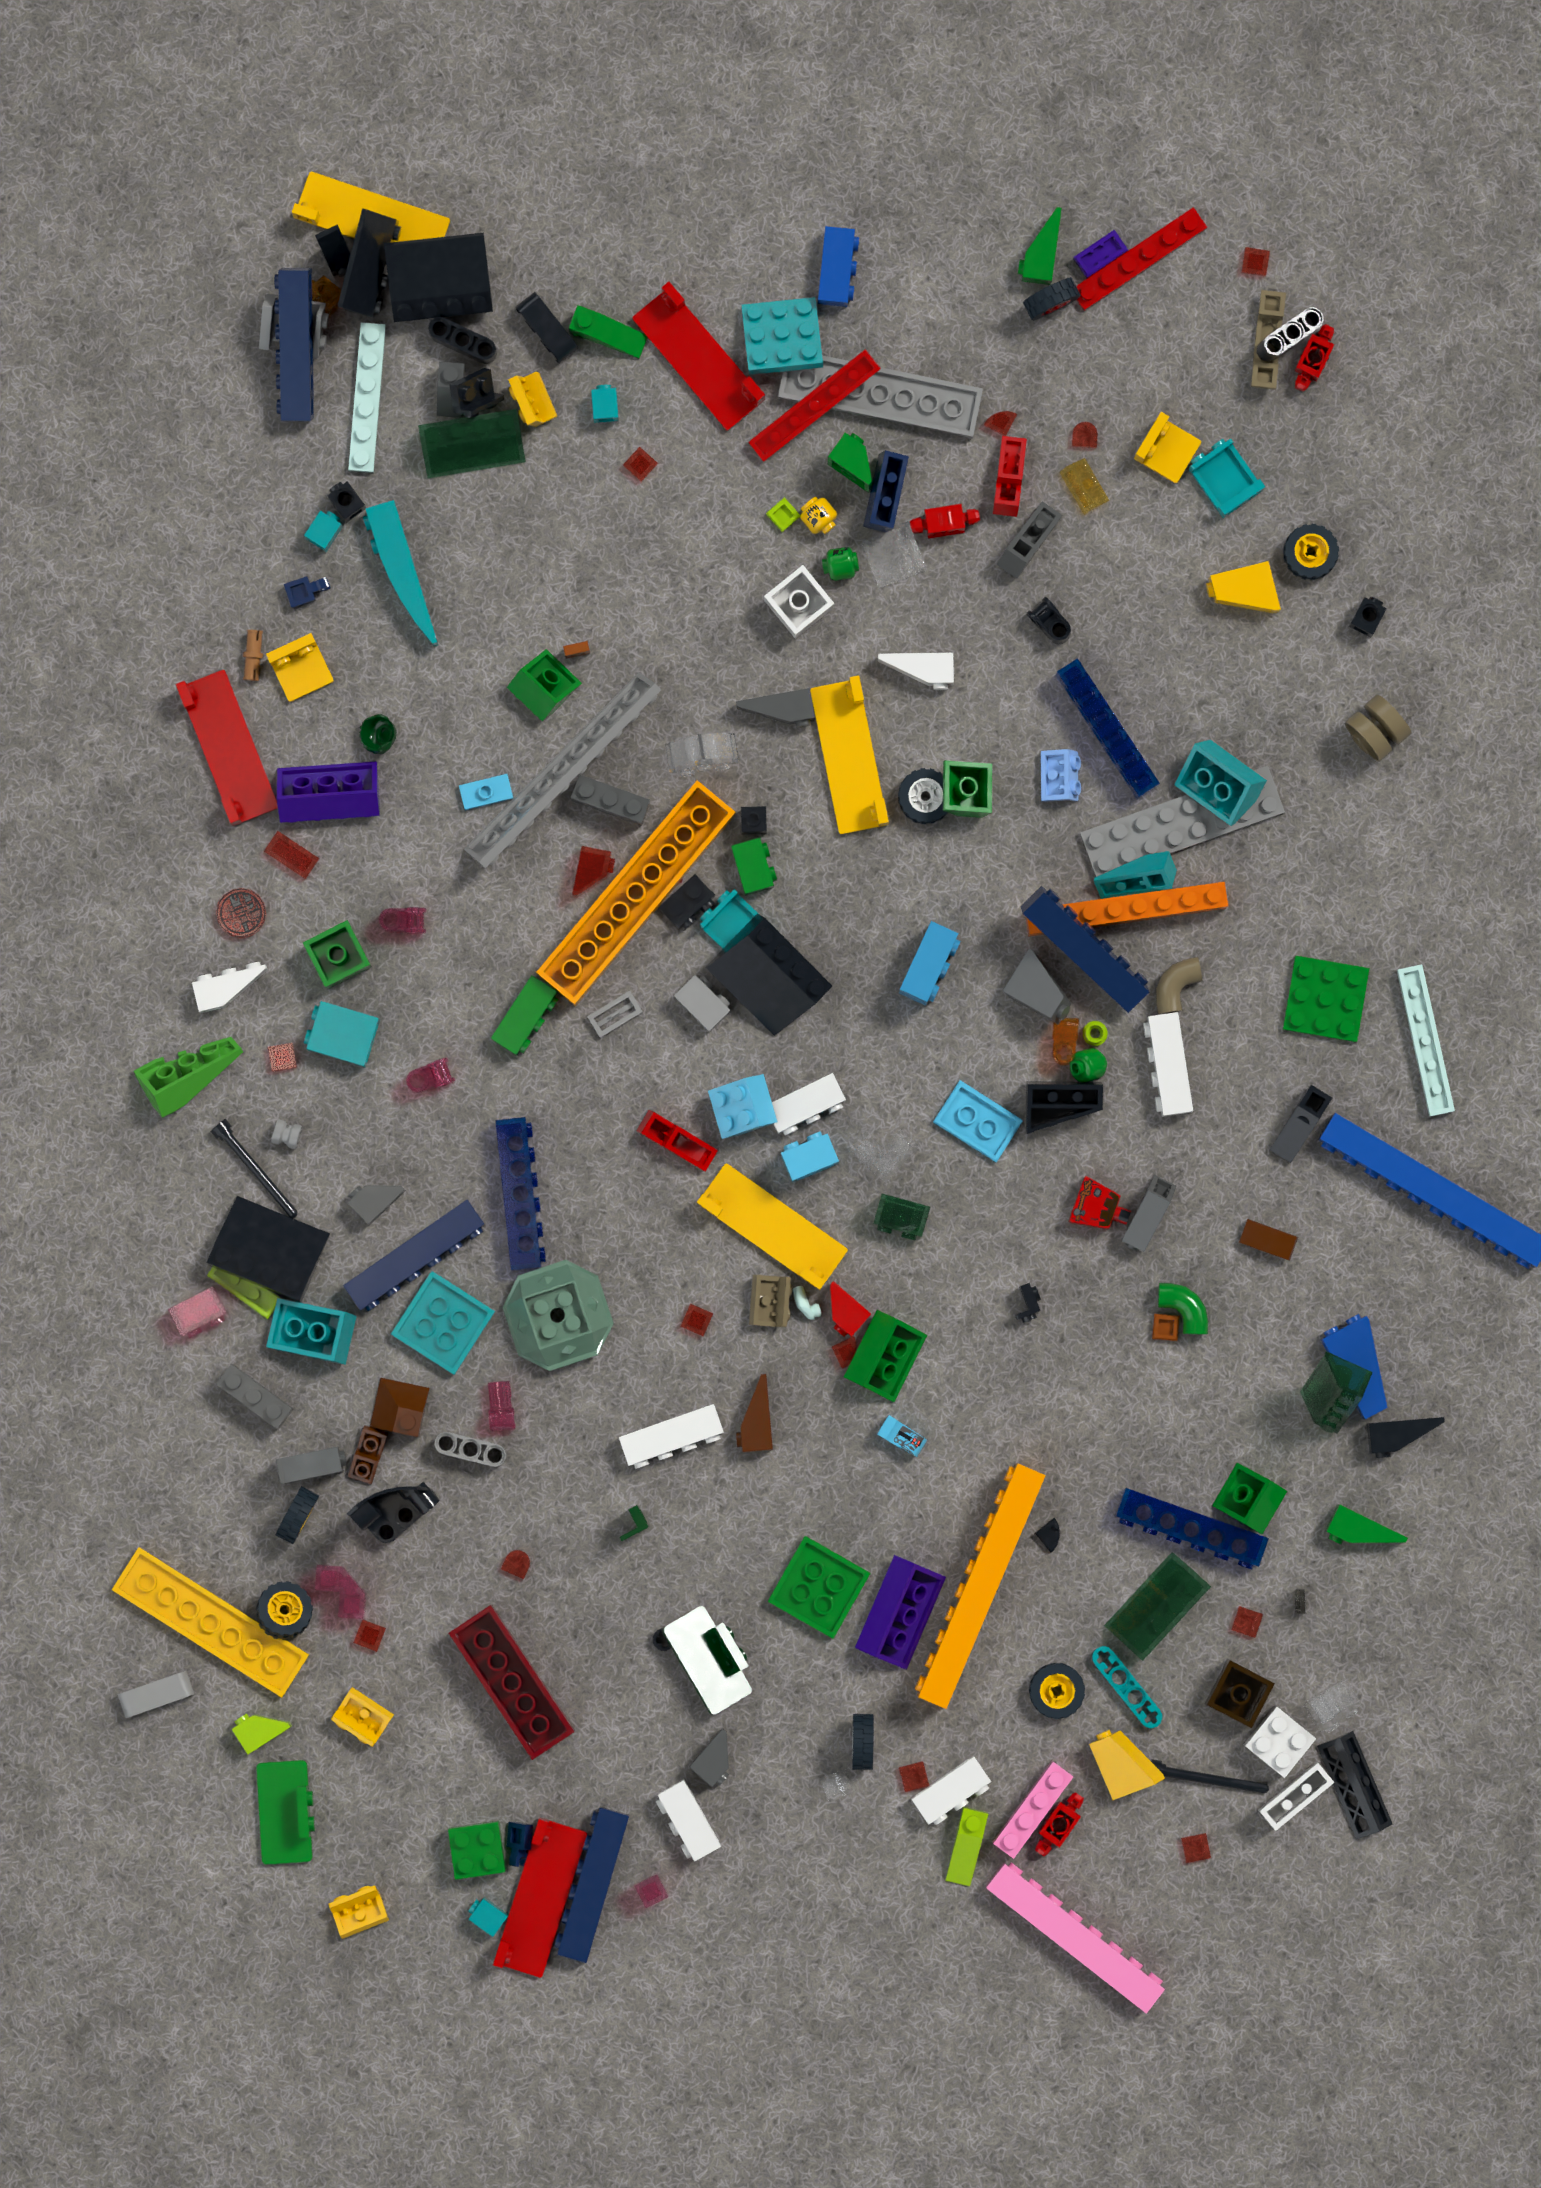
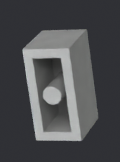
M694 975L674 995V998L710 1033L731 1012L728 1008L730 1003L721 994L716 996L710 990L713 986L704 976L699 979Z

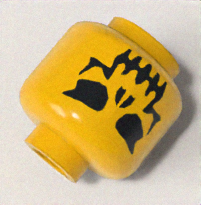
M814 497L801 508L800 518L813 534H818L822 531L825 535L836 526L833 521L837 518V512L825 498L817 499V497Z

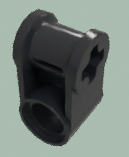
M1044 597L1040 605L1033 611L1029 610L1026 614L1053 643L1063 644L1070 637V624L1059 613L1055 605L1047 597ZM1056 626H1062L1065 628L1066 634L1062 637H1057L1053 634L1052 630Z

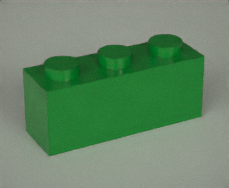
M531 975L494 1032L491 1040L516 1056L519 1052L524 1054L532 1042L528 1038L533 1031L538 1033L545 1022L542 1019L543 1015L547 1010L551 1012L559 1000L556 998L557 991Z

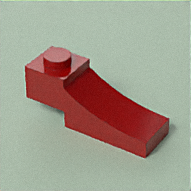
M1002 436L993 514L1018 516L1026 438Z

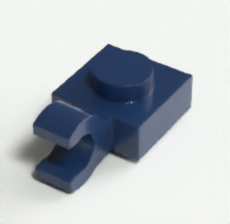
M308 576L284 584L292 609L316 601L314 593L331 589L326 577L310 583Z
M508 1822L506 1847L511 1848L510 1866L519 1867V1865H525L528 1856L526 1850H531L532 1824Z

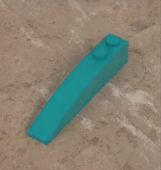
M392 500L365 508L367 515L363 516L367 531L372 530L374 539L370 540L374 555L379 553L392 586L415 624L434 647L438 646L395 501Z

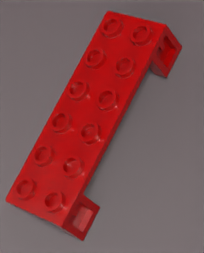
M668 281L661 287L662 293L637 312L632 319L724 429L729 431L765 401V394L750 376L746 377L685 305V299Z
M220 670L188 684L185 680L175 684L214 777L230 824L235 826L278 809L277 800L226 671Z
M539 1817L531 1842V1850L528 1852L493 1966L503 1968V1966L539 1978L543 1976L587 1832Z

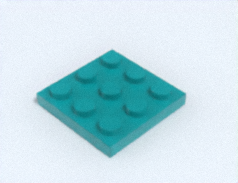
M816 297L741 305L749 375L823 368Z
M431 1271L391 1335L455 1375L496 1311Z

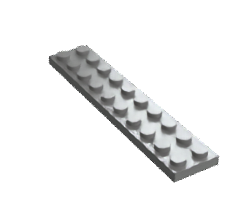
M638 672L464 850L484 868L494 864L498 860L499 854L506 847L513 845L517 836L523 830L528 829L541 812L546 811L551 806L552 800L558 794L565 792L570 782L576 776L583 774L587 769V765L594 758L602 755L605 747L622 734V729L628 723L635 721L639 717L640 711L646 705L656 700L657 694L661 689L653 681Z

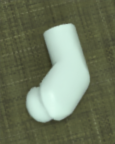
M797 1286L792 1289L797 1308L808 1319L815 1320V1317L822 1315L819 1304L815 1303L810 1306L803 1286Z

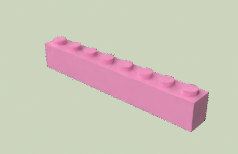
M1012 1862L1009 1866L1003 1863L985 1886L986 1889L1147 2014L1165 1990L1161 1986L1163 1980L1152 1972L1149 1975L1141 1970L1143 1965L1132 1956L1129 1960L1121 1955L1122 1948L1113 1941H1110L1109 1944L1101 1939L1103 1934L1092 1925L1087 1928L1080 1923L1083 1920L1080 1915L1072 1909L1069 1913L1061 1908L1062 1901L1053 1894H1050L1049 1897L1041 1892L1043 1887L1032 1878L1027 1881L1020 1876L1023 1871Z

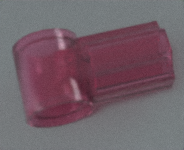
M510 1381L488 1383L490 1432L516 1430L514 1407H512Z

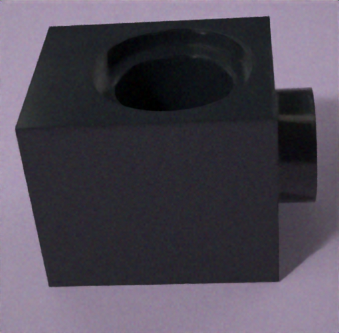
M348 481L344 484L339 482L329 490L328 499L346 523L365 510V504ZM347 494L352 497V502L348 506L339 504V499L342 495Z
M1364 597L1349 627L1371 638L1387 608L1382 606V601L1374 597L1369 599ZM1364 610L1373 611L1375 620L1371 622L1366 621L1362 616V612Z
M766 806L741 807L742 835L767 834Z

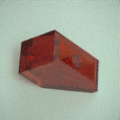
M582 846L572 892L573 897H580L607 879L608 873H613L616 859L611 858V851Z

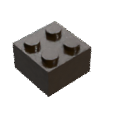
M1227 1659L1205 1704L1252 1728L1275 1683Z

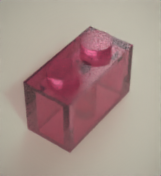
M213 1286L168 1309L181 1336L188 1335L189 1339L202 1333L201 1328L209 1323L214 1327L224 1322L223 1316L228 1314L216 1288Z

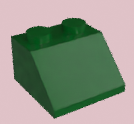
M845 432L829 454L827 465L869 493L872 479L866 446L863 445L864 440L854 433L848 435Z
M545 649L519 670L507 688L543 722L582 683Z
M944 760L943 811L960 817L983 818L991 814L992 764Z
M1236 1463L1212 1506L1252 1530L1263 1534L1287 1491L1264 1476Z

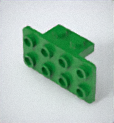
M296 1760L259 1763L256 1769L262 1862L264 1864H281L311 1861L313 1857L311 1832H315V1818L310 1816V1806H314L313 1791H309L307 1762Z

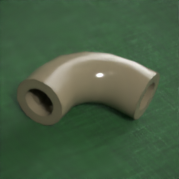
M1198 957L1172 964L1161 975L1156 987L1158 1015L1183 1011L1180 999L1182 989L1188 984L1203 981Z

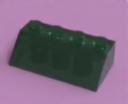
M517 409L482 414L472 418L464 417L418 425L428 479L526 462Z
M1326 1351L1300 1391L1314 1424L1319 1425L1326 1432L1338 1434L1363 1398L1373 1372Z
M1171 1552L1104 1626L1143 1661L1211 1586L1177 1555Z

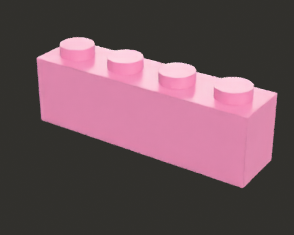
M1051 1761L992 1843L1014 1859L1072 1780L1073 1776Z

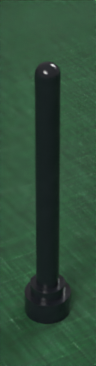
M226 1119L221 1121L210 1132L216 1139L219 1138L230 1146L290 1218H295L298 1214L295 1207L233 1136L232 1125Z
M1151 1759V1762L1163 1773L1164 1777L1258 1793H1267L1269 1791V1786L1265 1783L1166 1767V1764H1162V1761Z

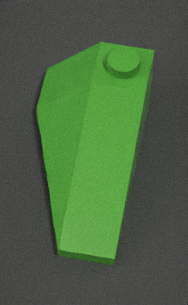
M227 1037L202 1045L199 1053H187L184 1050L178 1052L179 1059L165 1063L164 1057H161L141 1066L133 1072L151 1105L163 1118L185 1106L241 1055L243 1051L232 1037Z

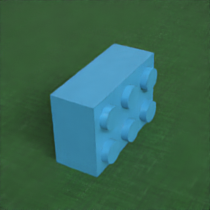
M933 921L930 922L902 983L899 994L923 1005H926L928 1000L934 1001L940 988L936 985L938 978L944 979L950 966L946 962L949 955L954 957L960 941L957 940L959 933Z

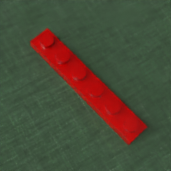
M1191 208L1078 284L1076 287L1081 296L1077 298V302L1083 311L1206 230L1207 226L1195 208Z
M864 349L748 441V443L764 462L878 372L881 367L870 353Z

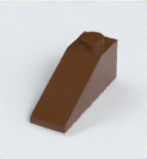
M761 1374L741 1424V1432H736L737 1447H742L743 1452L773 1450L766 1374Z

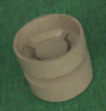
M1376 694L1364 705L1370 719L1362 713L1356 712L1345 722V726L1359 748L1366 754H1369L1374 760L1380 762L1392 751L1386 737L1399 745L1412 732L1396 709L1382 696Z

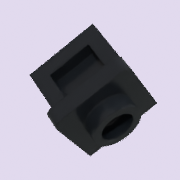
M1030 1283L1019 1287L1028 1310L1015 1315V1319H1022L1023 1323L1037 1318L1036 1313L1040 1311L1037 1301L1041 1300L1036 1286L1031 1287Z

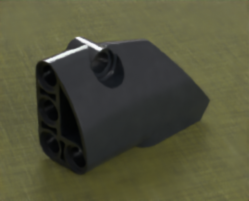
M423 1481L418 1486L396 1487L374 1493L356 1504L347 1515L363 1531L368 1528L380 1542L391 1543L440 1500L434 1490L429 1488ZM409 1508L412 1511L413 1517L411 1521L403 1522L400 1520L399 1512L401 1509ZM387 1524L393 1528L394 1534L390 1539H384L381 1536L380 1529L383 1525Z

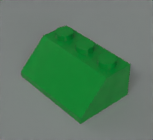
M876 1310L844 1378L895 1402L927 1334L897 1318Z

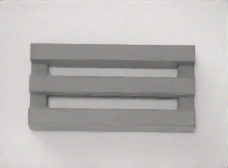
M628 991L587 1017L599 1037L602 1038L640 1015L643 1011L632 993ZM627 998L631 1001L601 1021H595L596 1017ZM634 1006V1012L601 1031L600 1027Z

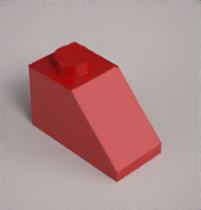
M833 1281L830 1284L832 1321L836 1323L833 1328L843 1337L847 1334L852 1337L871 1313Z

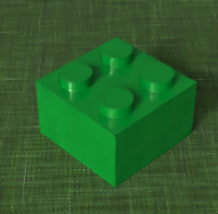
M348 920L303 942L327 990L372 967Z
M499 1820L448 1828L455 1880L506 1872Z

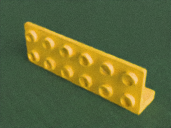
M312 171L309 172L299 203H295L292 209L294 219L324 229L338 225L342 235L355 239L362 208L399 221L398 226L402 227L399 240H394V242L445 237L450 224V219Z
M859 675L849 677V681L811 688L810 692L839 834L887 826L889 820L885 800L882 796Z
M727 1163L724 1164L707 1190L697 1201V1204L818 1290L823 1287L848 1251L845 1246Z

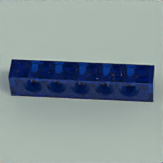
M1075 659L1058 670L1055 676L1136 799H1140L1157 788L1160 782L1079 659Z
M526 1117L495 1120L511 1271L542 1268L541 1262H546L545 1247H540L539 1237H543L542 1222H537L536 1212H541L539 1197H534V1187H538L537 1172H532L531 1163L536 1162L534 1147L529 1148L528 1138L533 1137L532 1123H527ZM514 1137H519L523 1140V1146L518 1151H513L509 1147V1142ZM516 1162L525 1164L526 1170L521 1176H516L512 1173V1166ZM518 1187H525L528 1190V1197L523 1201H518L514 1197V1192ZM521 1212H527L531 1216V1221L526 1226H521L517 1223V1216ZM523 1237H530L533 1240V1247L529 1251H523L519 1246V1242Z
M1124 1488L1115 1517L1120 1518L1118 1522L1132 1528L1134 1523L1144 1526L1142 1531L1157 1536L1158 1532L1167 1534L1166 1540L1181 1544V1541L1184 1540L1191 1543V1549L1203 1553L1205 1549L1215 1551L1214 1557L1228 1561L1229 1557L1239 1560L1237 1565L1251 1570L1253 1565L1260 1566L1269 1538L1128 1488ZM1142 1505L1147 1506L1150 1510V1515L1146 1520H1140L1136 1515L1138 1507ZM1164 1514H1170L1174 1519L1173 1525L1167 1529L1163 1528L1160 1524V1519ZM1189 1522L1195 1523L1198 1529L1193 1537H1188L1184 1533V1527ZM1216 1530L1221 1534V1541L1217 1545H1211L1208 1541V1535L1211 1531ZM1236 1539H1241L1245 1543L1244 1551L1239 1554L1232 1550V1543Z

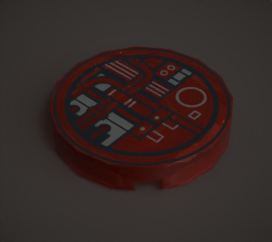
M244 888L233 889L224 894L218 902L216 910L217 921L223 931L237 938L251 937L259 932L265 923L267 914L261 897L252 890Z

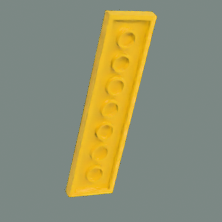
M138 1547L112 1588V1591L281 1698L310 1655L288 1640L274 1639L273 1636L267 1635L260 1628L258 1621L141 1547Z

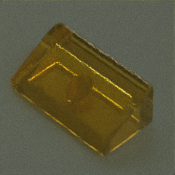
M1085 458L1066 466L1059 472L1084 515L1110 501Z

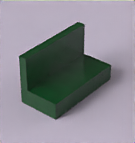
M639 1505L628 1509L637 1528L620 1536L621 1541L649 1527Z

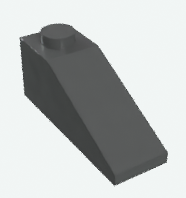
M1042 501L1006 548L997 565L1015 578H1018L1063 515Z
M810 688L736 701L738 710L790 725L796 724V728L810 726V721L815 720Z

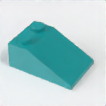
M277 1298L266 1347L346 1365L357 1316L344 1311Z

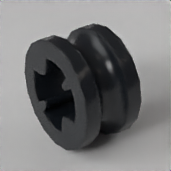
M661 1628L654 1633L653 1644L658 1650L667 1651L671 1649L670 1645L663 1647L662 1643H657V1637L660 1638L659 1634L663 1630Z

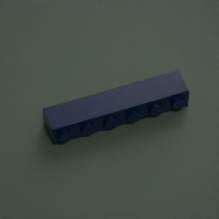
M281 268L274 277L275 289H279V299H275V314H279V324L275 326V337L280 342V349H276V364H280V374L276 375V388L280 389V399H277L276 410L277 414H281V421H311L314 418L312 268Z
M1041 886L1020 906L1022 913L1129 1013L1150 993L1146 985L1148 980L1140 972L1135 974L1129 968L1131 966L1130 963L1122 955L1117 957L1112 952L1113 947L1105 939L1100 941L1094 935L1096 933L1095 930L1087 922L1082 924L1077 919L1078 914L1069 905L1064 907L1059 902L1060 897L1052 889L1047 891Z
M467 1199L343 1286L359 1310L362 1311L366 1308L369 1312L380 1304L379 1298L385 1294L391 1297L401 1289L399 1285L407 1280L411 1283L421 1276L420 1270L428 1265L431 1269L442 1261L441 1255L447 1251L452 1254L463 1246L461 1241L467 1237L473 1240L483 1233L482 1227L485 1224Z
M601 1806L599 1812L594 1810L590 1825L594 1826L592 1836H586L583 1850L587 1851L585 1861L580 1859L576 1874L580 1875L578 1885L572 1884L569 1899L573 1900L571 1909L565 1908L561 1922L566 1924L563 1934L558 1933L554 1946L559 1949L557 1955L587 1963L629 1814Z

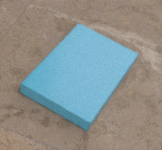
M959 1080L933 1121L934 1124L994 1162L998 1161L1023 1122L1021 1118Z

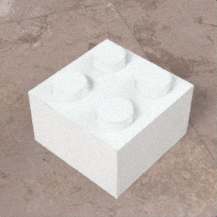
M803 565L764 596L766 604L795 639L834 608V602Z
M1274 1706L1243 1745L1285 1778L1316 1738L1281 1709Z

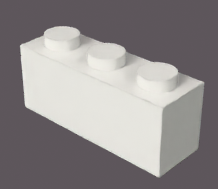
M831 1073L772 1102L777 1118V1123L773 1125L778 1134L783 1132L786 1136L798 1130L797 1125L804 1121L809 1125L821 1119L820 1113L828 1110L831 1114L843 1108L842 1103L846 1099L834 1074Z
M972 1756L916 1794L911 1800L928 1825L932 1822L937 1825L948 1817L946 1813L952 1808L958 1811L968 1804V1797L974 1793L978 1797L989 1789L987 1784L991 1781L975 1757Z
M1315 1762L1259 1808L1258 1811L1276 1831L1330 1787L1334 1781L1320 1764Z
M684 1779L658 1793L659 1800L656 1803L662 1814L668 1813L672 1820L668 1825L675 1837L681 1836L684 1842L681 1848L687 1859L692 1857L694 1861H697L721 1847L718 1838Z

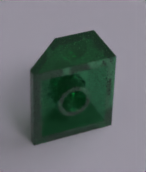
M881 1194L873 1225L878 1226L877 1231L891 1234L892 1230L902 1232V1238L915 1241L916 1237L921 1238L923 1235L930 1206Z

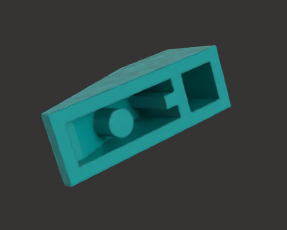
M1165 851L1144 855L1094 878V883L1101 899L1172 889L1177 870L1170 852Z

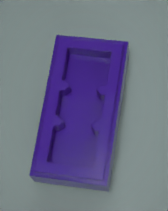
M1113 230L1074 256L1073 260L1087 279L1126 253L1128 248L1117 232Z

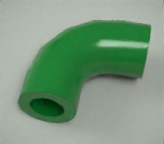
M1159 1283L1158 1308H1172L1181 1313L1183 1317V1334L1207 1335V1311L1200 1297L1186 1286L1174 1283Z

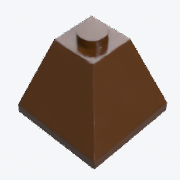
M380 1378L370 1427L419 1437L430 1388Z

